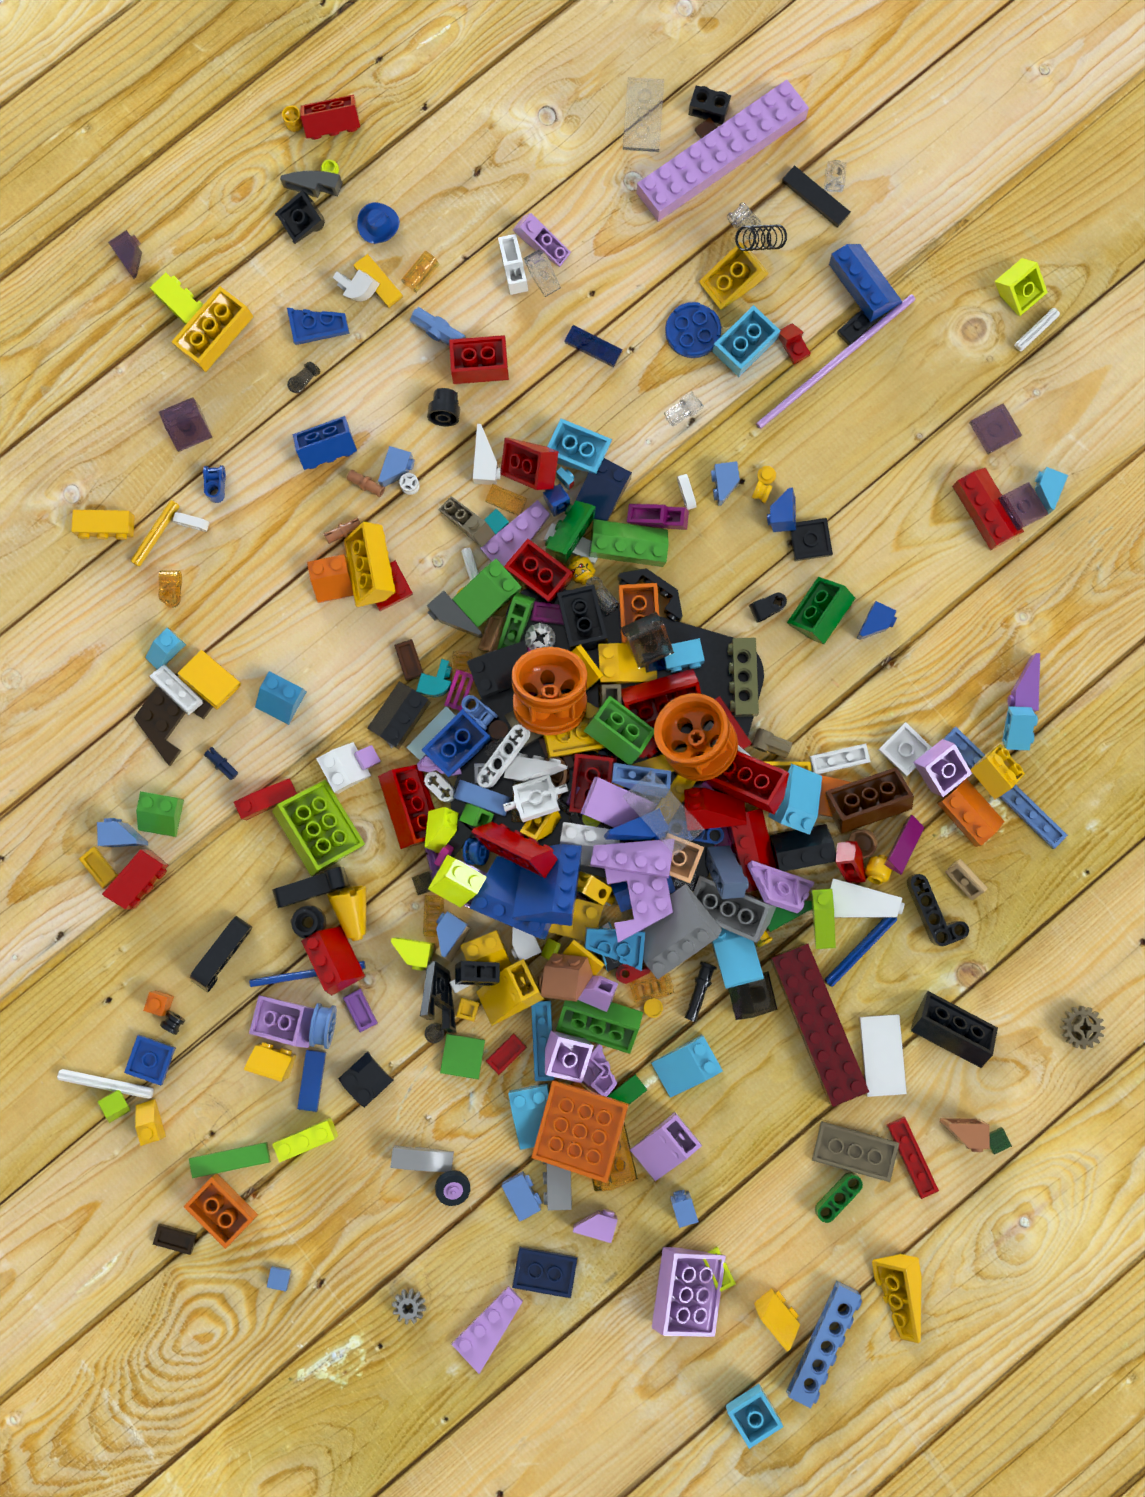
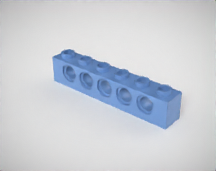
M836 1280L786 1392L789 1398L809 1408L812 1407L813 1403H817L820 1396L819 1389L828 1379V1369L836 1361L838 1347L841 1348L845 1341L844 1334L846 1329H850L854 1320L852 1316L855 1310H858L861 1306L862 1299L857 1290ZM840 1304H847V1308L843 1312L838 1311V1306ZM831 1323H839L838 1328L830 1330L829 1326ZM824 1341H829L830 1346L828 1348H821V1344ZM815 1360H822L819 1367L812 1366ZM806 1379H813V1383L811 1385H804V1381Z

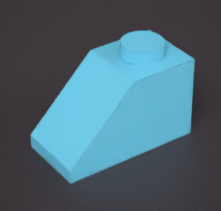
M1046 467L1042 472L1039 471L1034 481L1037 483L1035 491L1047 514L1055 510L1068 475Z
M166 628L153 641L145 658L156 669H159L162 665H166L186 644L172 630Z

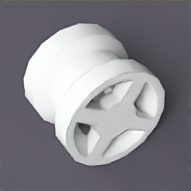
M405 473L401 476L399 483L402 491L407 495L416 494L420 488L417 477L412 473Z

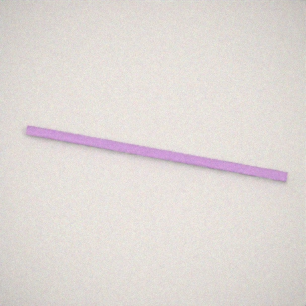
M912 294L909 295L901 304L891 310L756 423L759 429L763 428L913 303L915 297Z

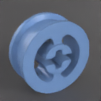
M321 1003L316 1004L309 1033V1045L311 1047L318 1044L324 1045L325 1049H329L336 1024L337 1008L335 1005L328 1008L322 1007Z

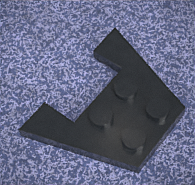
M436 961L428 962L420 1016L426 1020H434L436 1005L442 1009V1029L448 1033H456L452 987L449 983L451 981L450 971Z

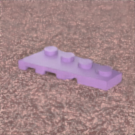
M537 500L493 536L483 547H480L481 551L491 562L497 559L504 567L527 538L532 540L550 517L549 512Z
M675 839L594 845L591 866L669 878Z
M510 1286L452 1342V1346L478 1374H480L523 1302Z

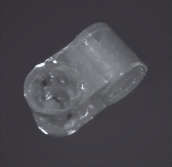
M743 202L739 204V207L733 213L727 214L729 222L737 229L742 226L761 225L760 219ZM744 228L741 233L744 234L747 228ZM750 229L747 230L744 236L748 240L751 232ZM751 233V236H750V240H753V234H752V233Z

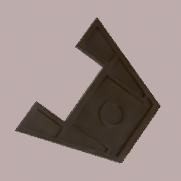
M155 687L134 719L166 763L171 766L182 750L167 741V738L183 718L185 712L161 688ZM202 700L203 704L193 713L205 719L213 706L207 701Z

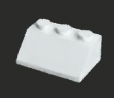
M563 822L560 844L582 846L581 865L591 866L594 845L616 844L620 840H606L604 838L607 831L611 829Z

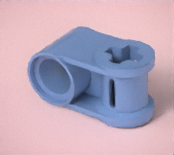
M473 695L463 698L462 708L484 730H487L488 724L494 718H497L498 715ZM476 701L475 708L469 710V702Z

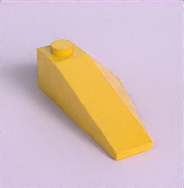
M899 1254L873 1259L872 1266L876 1284L881 1286L885 1295L883 1297L885 1304L888 1303L893 1313L891 1317L900 1338L919 1344L921 1342L922 1284L919 1258Z

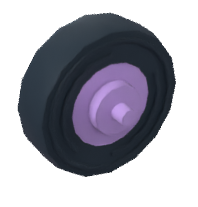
M455 1170L443 1173L435 1184V1193L438 1200L447 1206H456L463 1203L469 1197L471 1191L467 1176Z

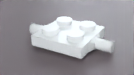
M548 774L512 786L514 801L503 804L504 810L507 812L517 809L522 822L560 811L557 801L558 794L569 791L567 784L555 787Z

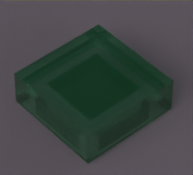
M1002 1127L989 1133L992 1154L995 1155L1012 1147Z

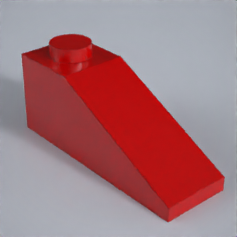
M289 778L234 801V805L240 818L247 821L276 807L277 804L293 797L297 792Z

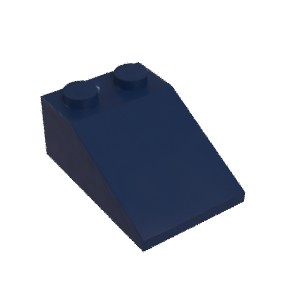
M604 458L596 474L588 473L575 501L595 506L594 519L608 521L631 480L632 472Z

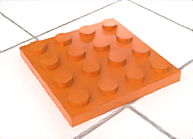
M553 1080L531 1158L608 1183L629 1104Z

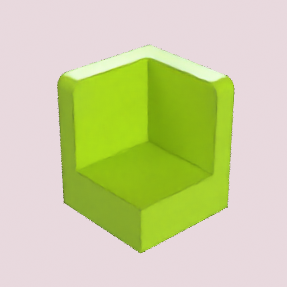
M120 1090L97 1101L109 1123L131 1111Z

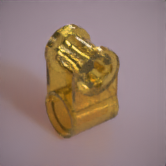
M160 570L158 597L166 606L174 608L181 601V571Z

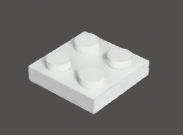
M905 722L878 751L906 777L916 768L913 762L932 747Z

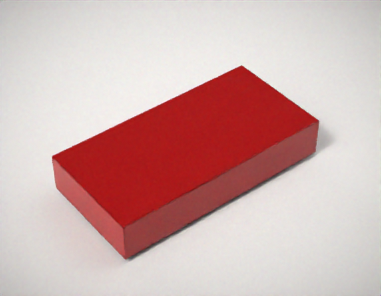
M513 1033L486 1062L500 1075L527 1046Z

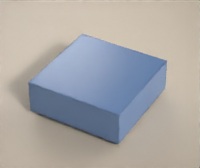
M272 1266L267 1288L286 1292L291 1270Z

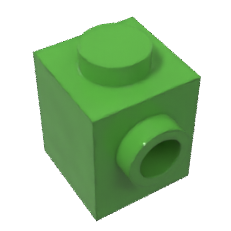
M466 803L459 821L477 828L490 823L494 814Z

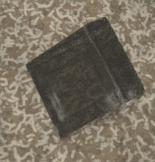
M430 871L412 877L418 896L431 892L428 890L433 881Z

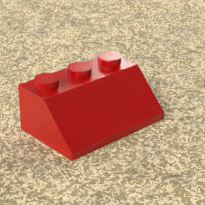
M354 94L301 105V120L306 139L316 140L321 138L322 135L329 134V136H335L341 131L354 132L357 128H360Z
M505 335L449 340L453 384L509 380Z
M528 538L504 566L508 572L548 602L557 597V593L563 592L573 580L572 571Z
M140 849L102 895L124 909H135L142 901L140 898L154 888L153 883L166 874V868L169 865L152 850Z
M341 926L317 931L301 940L324 991L331 996L366 977Z

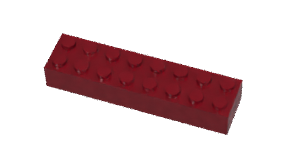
M804 943L769 957L829 1104L834 1107L869 1093L809 944Z

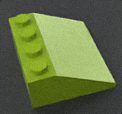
M326 780L277 804L272 811L311 877L365 845Z

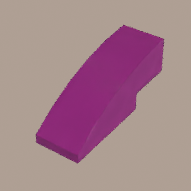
M629 504L627 523L656 528L687 530L689 511L685 507H667L666 505Z

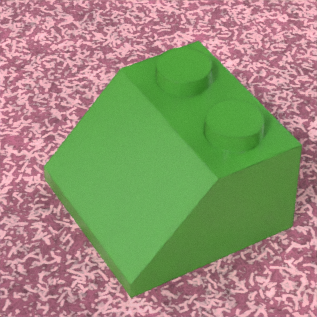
M140 791L136 809L138 830L177 837L184 800Z

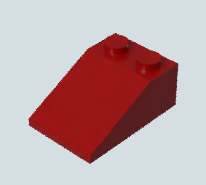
M507 437L504 439L501 475L535 490L554 489L559 451Z
M575 753L569 812L581 813L594 777H599L612 783L613 763H617V757Z
M693 787L684 790L688 831L747 825L744 801L707 788Z

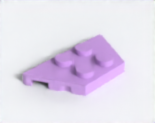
M755 861L747 864L765 903L794 913H799L803 909L804 901L809 896L808 892L814 885L813 881Z

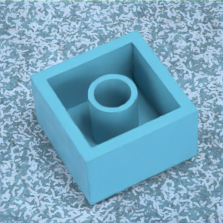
M757 1384L725 1405L728 1415L749 1449L783 1428L779 1415L760 1384Z

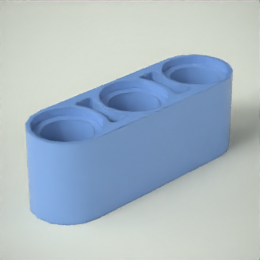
M459 780L453 796L454 799L502 816L507 814L503 804L509 803L512 800L511 797L463 780Z

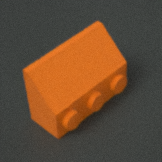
M967 778L937 802L940 808L975 847L982 846L1005 822Z

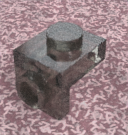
M503 737L497 741H491L485 747L487 750L484 752L489 758L504 740ZM508 743L505 748L512 753L513 746Z

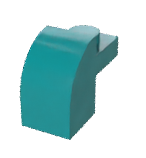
M441 659L436 677L421 673L416 691L421 695L431 698L445 695L450 690L452 684L451 681L446 680V678H450L452 673L450 662Z

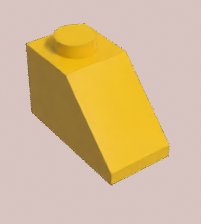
M556 811L526 821L520 833L538 841L553 832L561 816Z
M156 1099L136 1105L135 1128L140 1146L166 1137Z

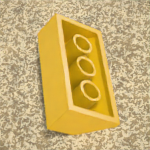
M219 286L172 340V344L204 372H207L254 316L247 306Z
M362 522L344 539L356 607L385 601L395 593L383 526Z

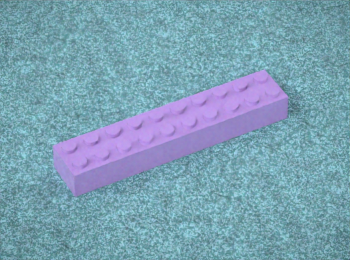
M785 80L639 181L636 194L659 222L804 121L809 107L789 81Z

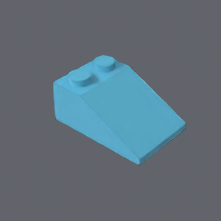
M560 419L547 447L559 451L558 464L596 474L612 439Z
M791 763L788 770L789 776L784 799L775 815L769 813L768 817L780 824L810 835L818 817L822 776Z
M721 928L720 935L711 944L725 988L764 979L754 941Z
M702 1034L651 1062L670 1098L723 1072Z
M548 1083L509 1090L510 1106L520 1150L535 1146L549 1095Z

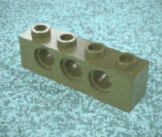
M733 638L731 644H728V655H732V663H729V674H732L733 681L729 682V691L733 693V701H730V712H734V717L758 716L756 638ZM744 654L747 657V662H739L737 656ZM745 673L748 681L741 682L738 679V674ZM739 693H747L749 699L747 701L740 700Z

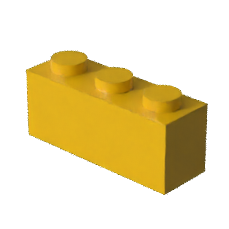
M73 510L71 532L80 539L97 537V539L107 540L108 537H115L118 540H127V537H134L135 515L130 511Z

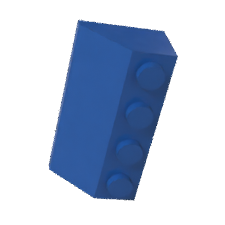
M846 244L831 254L829 266L870 322L902 303L900 297L861 244Z

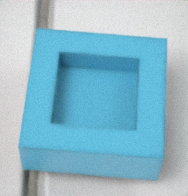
M562 467L556 471V477L570 490L575 485L574 475L568 469L564 470Z

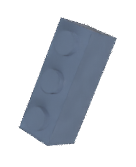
M730 845L707 847L705 864L721 899L745 897L746 889L749 887L748 879L744 876L742 866L738 864L736 854L732 852Z

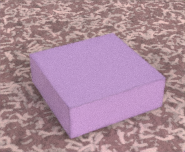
M372 745L354 753L362 770H366L381 762Z

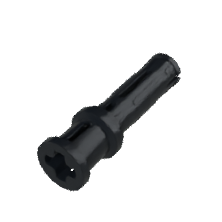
M702 961L700 962L701 968L698 977H695V989L684 1017L694 1022H697L705 993L712 984L711 978L714 970L717 969V966Z

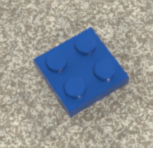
M137 1035L124 1073L161 1086L164 1083L176 1047Z

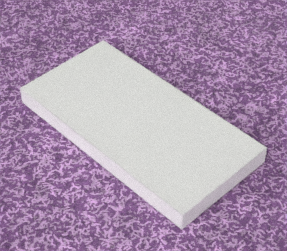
M899 1014L859 1017L864 1077L869 1090L866 1096L907 1094Z

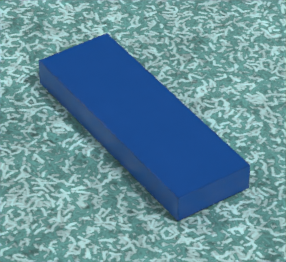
M306 1050L297 1108L299 1110L318 1111L326 1052Z

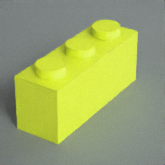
M165 272L150 289L186 325L203 306V303L200 301L196 302L193 299L194 295L187 288L183 289L180 287L181 282L174 275L170 277Z
M329 1118L279 1139L272 1145L280 1163L336 1139L338 1134L332 1118Z

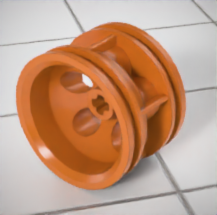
M558 647L537 648L525 653L516 661L512 669V687L514 691L513 711L517 721L527 730L542 735H558L577 727L584 719L587 711V669L584 662L571 651ZM544 683H554L553 685H552V684H548V685H545V686L543 685ZM564 689H571L569 693H561ZM528 692H534L537 694V696H533Z
M697 693L679 696L670 701L661 710L654 726L655 742L672 769L681 777L692 781L709 780L725 772L734 761L738 750L737 734L724 709L715 699ZM713 720L714 725L709 731L703 730L704 723ZM687 723L693 725V730L689 734L681 732V728ZM718 739L715 745L711 748L712 742ZM678 745H687L686 751L675 752V748Z

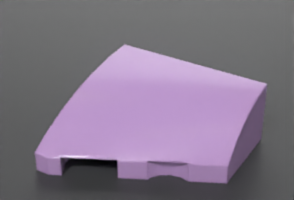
M598 1044L592 1050L582 1083L592 1092L607 1097L617 1085V1082L610 1071V1064L606 1061L603 1054V1047Z

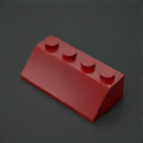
M986 467L962 477L952 486L990 550L1024 532Z
M690 669L621 689V700L623 706L652 727L655 726L656 719L661 710L670 701L685 694H701V690L694 670Z
M737 751L734 761L725 772L705 781L714 789L775 815L784 799L789 773Z
M417 765L392 769L379 775V782L400 849L425 843L428 811L435 808L429 789L424 782L423 771H419Z
M762 809L746 812L747 825L727 827L733 853L736 854L737 862L742 866L743 874L748 879L749 887L746 889V893L758 890L747 866L749 862L755 861L777 869Z
M490 822L471 831L487 850L543 878H546L558 860L553 854L554 850L548 845L544 844L541 846L531 837L528 839L524 838L525 836L517 830L512 832L502 823L498 825Z

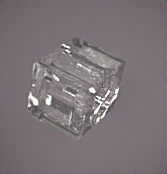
M839 160L828 161L825 169V191H843L847 162ZM833 173H836V174H838L839 176H838V177H835V176H833L832 174H833Z

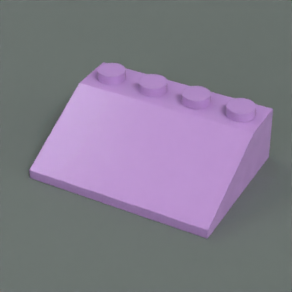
M663 1247L652 1329L663 1336L715 1337L721 1295L720 1288L722 1287L724 1273L723 1262L725 1263L726 1256L691 1249ZM703 1259L707 1260L710 1268L705 1265ZM713 1274H714V1276H715V1278H716V1280H717V1282H718V1287H717V1289H716V1287H715V1285H714V1281H713V1279H712Z

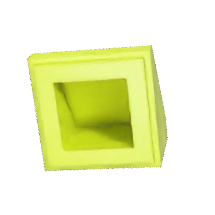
M548 938L541 956L549 960L553 953L558 954L561 943Z

